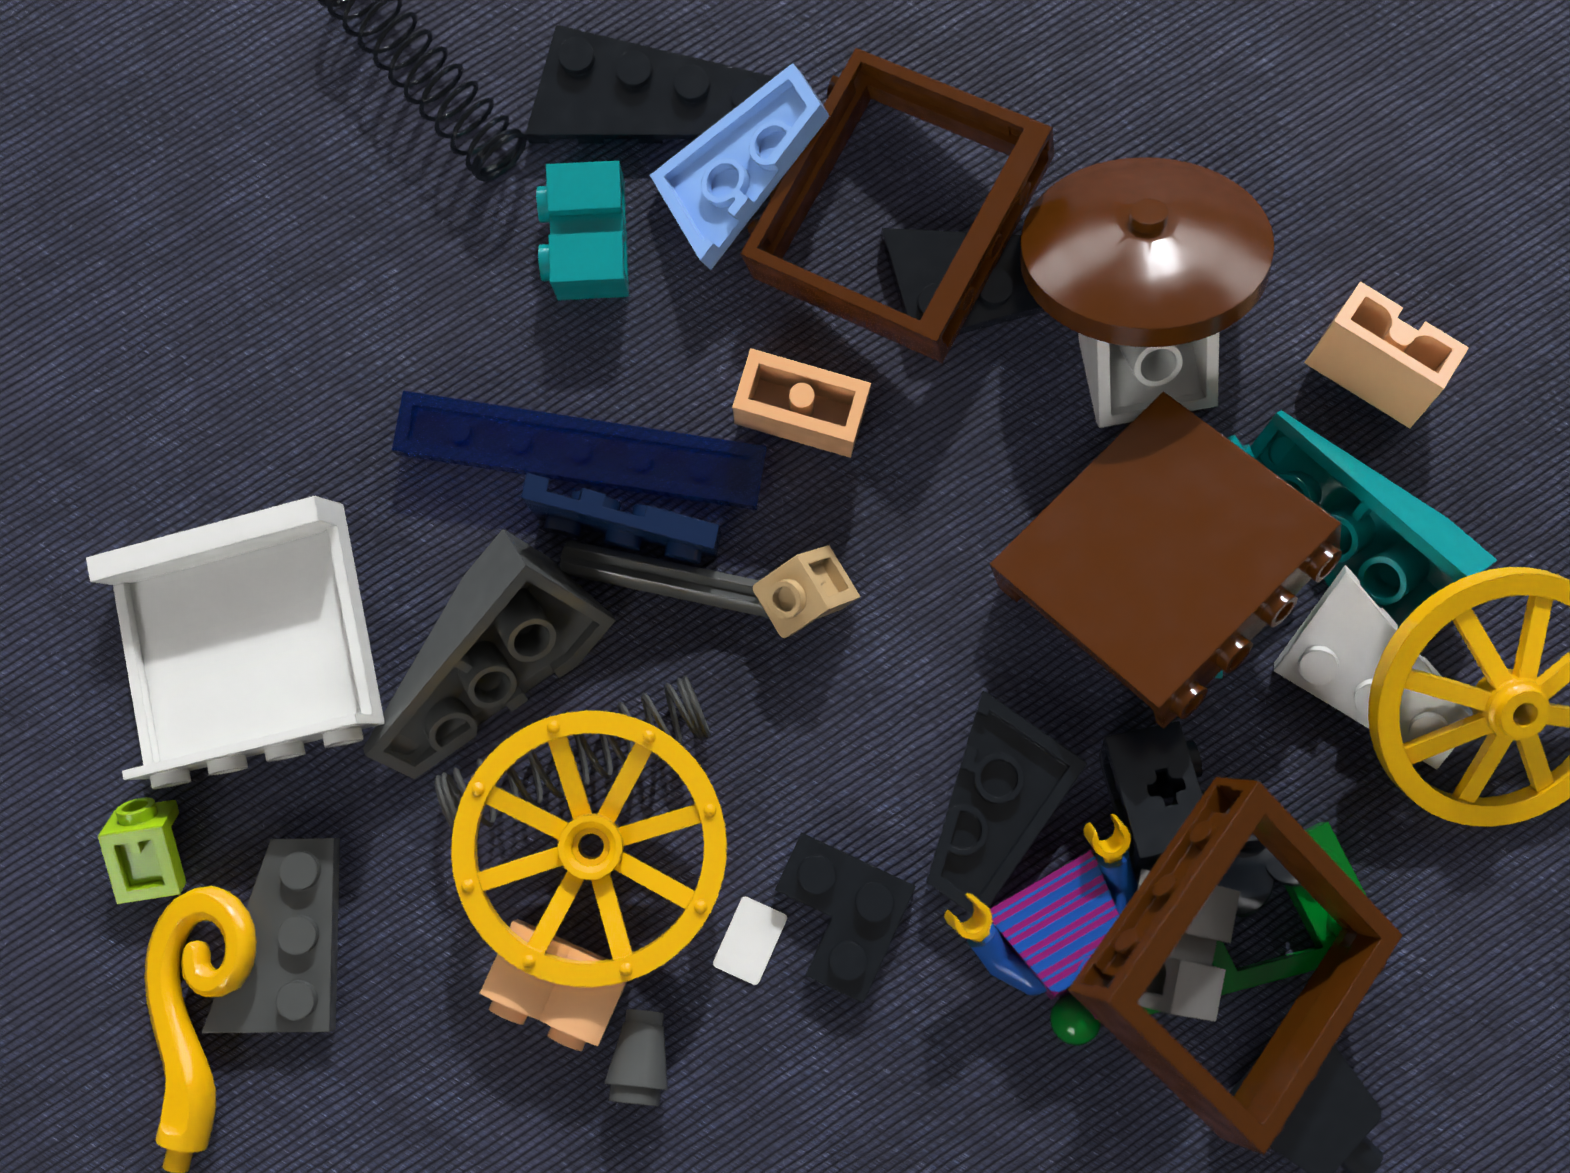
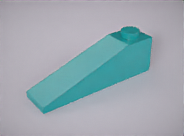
M1282 410L1273 416L1250 446L1258 462L1341 522L1340 551H1342V556L1335 568L1324 578L1328 587L1346 565L1359 579L1361 587L1380 608H1384L1396 622L1398 628L1430 596L1459 579L1489 570L1497 561L1496 558L1450 519Z

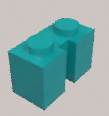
M619 160L546 164L547 186H537L536 190L539 222L550 223L549 244H539L538 247L541 280L550 281L557 300L629 297L625 181Z

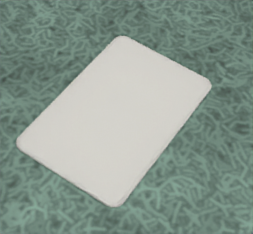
M742 897L713 961L714 967L748 983L757 985L787 921V916L749 897Z

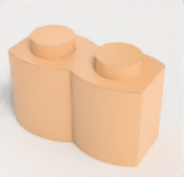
M516 919L512 921L509 928L524 941L529 942L536 926ZM556 935L546 950V953L571 960H608V958L577 946ZM497 954L480 994L492 1000L489 1007L492 1013L524 1025L527 1016L540 1020L551 1026L547 1034L549 1038L566 1047L582 1051L586 1042L595 1046L600 1044L627 982L600 987H573L555 984L523 972Z

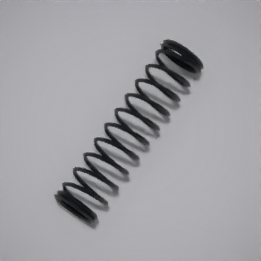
M317 0L322 6L327 7L331 17L343 20L345 32L353 37H358L360 49L368 54H373V62L377 68L389 71L388 78L391 84L399 88L404 87V97L407 102L414 105L420 104L419 113L422 119L430 122L435 121V132L437 135L445 139L451 138L450 148L452 152L460 156L466 155V166L469 171H472L473 176H476L477 180H493L504 174L518 161L525 150L527 138L519 129L507 130L509 116L500 115L488 122L476 134L467 151H461L455 145V138L474 130L490 115L494 107V101L491 98L479 100L469 107L456 123L452 134H446L440 129V121L454 116L471 103L478 92L479 85L477 81L465 82L454 89L440 106L436 117L426 114L424 104L441 98L459 82L463 74L462 64H451L438 72L423 91L420 100L410 96L409 87L423 83L440 70L446 62L448 50L447 47L438 46L426 52L433 39L432 31L422 29L411 35L416 27L418 17L413 12H407L397 17L402 7V0H396L398 3L396 9L383 23L365 32V26L376 11L393 0H374L361 11L351 15L348 14L356 0ZM347 3L343 16L334 11L333 7ZM366 14L358 33L351 30L347 20H353ZM412 17V24L399 39L388 46L380 48L385 36L396 24L403 19ZM383 29L377 38L374 49L366 47L363 37L375 34ZM427 34V41L417 53L406 61L395 65L402 51L413 40ZM400 45L394 53L390 65L381 64L378 59V53H384ZM437 52H443L442 58L434 68L419 79L411 81L418 68L429 57ZM420 57L409 71L405 83L396 81L393 76V70L406 67ZM456 68L458 69V73L451 83L437 94L427 98L433 86L445 74ZM470 86L474 87L467 99L458 107L443 114L449 103L461 91ZM489 103L488 108L480 118L459 131L465 120L476 109ZM504 120L503 126L494 136L474 148L491 127ZM518 138L515 146L508 154L497 162L483 167L486 160L499 147L512 139ZM477 153L472 164L470 162L471 155Z

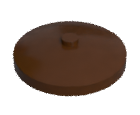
M1152 157L1124 158L1094 164L1069 174L1053 184L1036 200L1029 210L1022 228L1021 271L1024 282L1035 301L1046 313L1069 329L1084 336L1116 345L1167 347L1212 336L1239 321L1255 306L1264 293L1269 281L1274 254V236L1268 217L1260 204L1244 188L1231 179L1208 168L1174 159Z

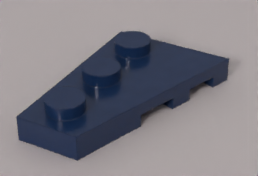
M530 473L526 474L521 499L539 520L545 521L543 529L548 532L573 538H580L582 529L605 534L604 543L632 551H640L642 542L666 547L664 556L692 564H700L702 555L712 558L717 557L722 535L719 524L648 505H634L632 513L620 511L621 503L606 497L604 493L582 488L580 491H573L570 498L552 493L547 487L549 478Z

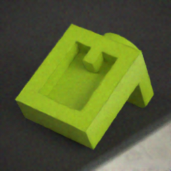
M138 798L125 802L117 807L99 833L98 840L117 904L180 895L185 887L186 879L171 827L179 814L176 800L155 803L153 798Z

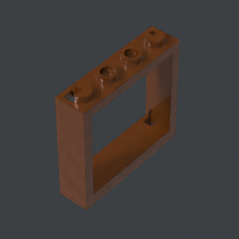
M855 48L840 77L833 75L829 82L827 100L823 106L830 117L770 193L771 200L761 218L754 219L747 227L751 236L743 248L741 256L752 278L943 363L1054 157L1053 128ZM871 99L1009 155L921 320L782 259Z
M1215 777L1073 981L1068 991L1220 1138L1265 1155L1274 1139L1282 1131L1287 1118L1309 1083L1317 1076L1321 1064L1338 1037L1351 1022L1354 1012L1374 980L1385 968L1388 958L1403 935L1260 781ZM1253 833L1342 929L1233 1097L1138 1001Z

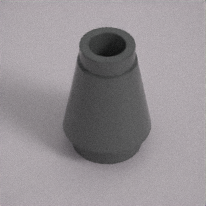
M626 1009L625 1022L622 1024L604 1084L610 1085L608 1101L660 1107L661 1090L668 1091L665 1032L663 1027L664 1013Z

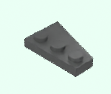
M340 838L270 840L246 907L251 915L256 933L257 943L254 965L250 975L239 989L223 997H214L202 1033L330 1032L336 1029Z

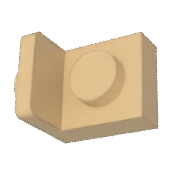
M830 545L794 556L753 585V592L782 638L795 634L816 619L844 609L860 598L859 593Z

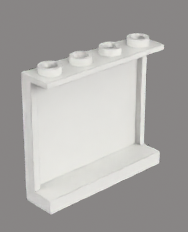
M311 496L86 557L90 582L113 585L143 766L123 770V780L150 779L152 789L178 786L191 782L190 771L207 767L209 775L236 772L248 768L246 757L265 753L267 762L294 758L305 754L304 743L323 739L325 748L352 744L364 740L362 729L385 724L343 504Z

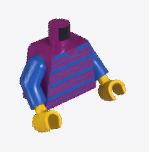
M1111 814V820L1114 822L1115 829L1111 837L1106 840H1099L1098 834L1090 822L1084 827V836L1096 853L1099 854L1097 860L1090 850L991 909L972 893H967L965 896L972 902L974 911L970 919L965 922H960L948 909L946 910L944 915L946 922L963 938L967 939L971 949L992 976L1029 996L1045 993L1052 1000L1068 991L1073 981L1138 889L1131 859L1127 851L1131 842L1130 832L1118 816Z

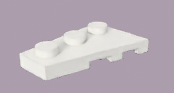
M1345 565L1274 662V672L1369 728L1368 706L1372 680L1382 653L1397 631L1398 625L1383 607L1380 608L1361 587L1359 579ZM1418 656L1412 667L1413 669L1441 676L1425 656ZM1404 688L1400 705L1402 741L1405 743L1469 717L1473 713L1467 706ZM1454 748L1425 759L1423 762L1438 769Z

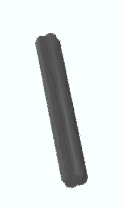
M573 540L566 541L560 558V570L568 575L769 618L753 592V585L759 580Z

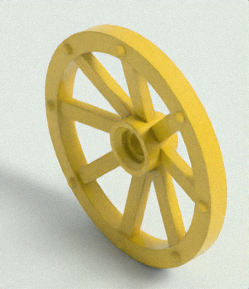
M1529 567L1496 568L1472 574L1449 584L1425 600L1404 620L1387 644L1376 667L1371 684L1368 706L1370 736L1378 760L1388 777L1402 792L1429 813L1462 825L1493 827L1526 821L1542 815L1570 799V755L1551 772L1538 735L1546 725L1570 728V706L1549 703V699L1570 682V651L1537 677L1553 600L1560 601L1570 607L1569 579L1549 571ZM1529 595L1513 669H1507L1472 608L1494 599ZM1450 621H1453L1484 674V677L1476 686L1412 668L1429 641ZM1404 688L1472 708L1473 715L1405 743L1402 741L1400 705ZM1487 735L1453 794L1444 792L1425 782L1413 767L1415 763ZM1515 740L1530 785L1499 796L1479 797L1512 741Z
M586 710L567 712L534 722L503 741L488 755L471 778L460 800L454 821L451 846L452 869L456 889L464 910L481 937L496 953L523 972L545 981L573 987H600L627 982L657 969L676 956L694 938L712 911L724 878L727 853L726 829L722 809L710 780L696 759L674 738L649 723L619 713ZM586 733L606 734L635 742L598 814H592L568 739L570 735ZM548 742L573 820L567 822L496 786L497 783L519 759ZM654 752L680 776L691 793L695 804L618 827L615 822L651 753ZM486 804L559 840L558 846L479 871L477 855L478 832ZM696 824H702L704 855L695 891L623 851L626 845ZM587 834L598 835L604 845L602 854L597 857L585 855L580 845L583 836ZM563 865L567 872L529 942H526L514 933L501 919L491 904L486 890ZM613 869L685 909L666 932L650 944L634 952L631 949L610 874ZM584 880H591L613 959L578 961L546 953Z

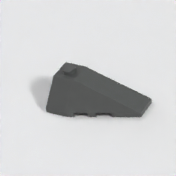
M502 529L461 579L384 711L385 724L374 728L363 747L365 755L410 778L416 779L477 736V726L506 706L511 712L528 701L525 693L553 673H556L560 679L577 667L614 624L615 618L566 572L560 570V567L548 556L505 529Z

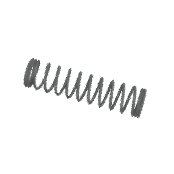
M683 676L682 679L678 678L676 681L685 707L672 685L666 682L664 691L676 741L682 745V736L674 703L696 739L704 741L705 737L710 739L709 727L689 678ZM643 692L641 701L647 723L654 726L652 713L660 730L671 736L649 695ZM619 701L617 706L619 714L631 717L625 704ZM599 734L607 773L596 759L584 735H574L582 765L584 789H587L590 780L585 752L598 773L606 779H610L613 772L607 739L622 764L627 759L613 735ZM626 739L628 751L630 753L633 747V741ZM534 750L530 751L527 755L535 780L537 802L532 799L525 789L514 767L512 766L507 771L512 794L519 797V789L527 802L539 808L543 800L540 777L556 797L563 798L565 795L561 781L559 792L545 773ZM652 752L649 758L657 760L658 755ZM478 758L477 765L479 768V766L483 763V760ZM455 767L453 774L459 789L453 778L444 772L442 775H436L434 782L439 804L452 832L460 800L466 789L460 770ZM489 806L490 821L486 820L482 815L480 822L485 826L493 827L496 819V809Z

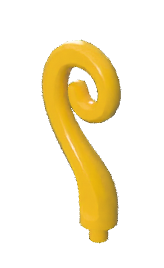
M215 886L194 888L176 897L166 907L151 934L145 960L147 1006L165 1074V1095L155 1141L161 1147L166 1148L162 1168L172 1173L188 1172L193 1153L207 1149L216 1111L214 1078L187 1012L182 995L180 966L182 967L183 978L196 994L208 998L223 997L243 985L250 975L256 956L255 926L249 911L235 895ZM201 921L213 922L220 929L224 937L225 956L223 963L218 969H215L211 964V952L208 943L196 940L187 943L185 946L189 934Z

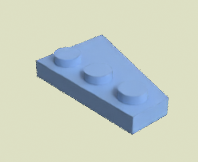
M794 63L650 174L699 260L710 270H712L830 117Z

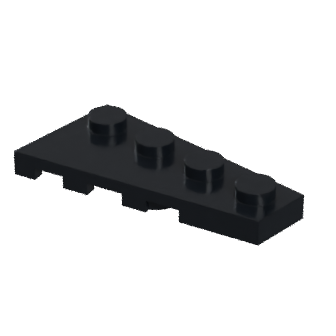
M556 25L525 135L529 144H550V139H578L579 144H604V139H638L639 144H663V139L695 140L772 80L774 76Z

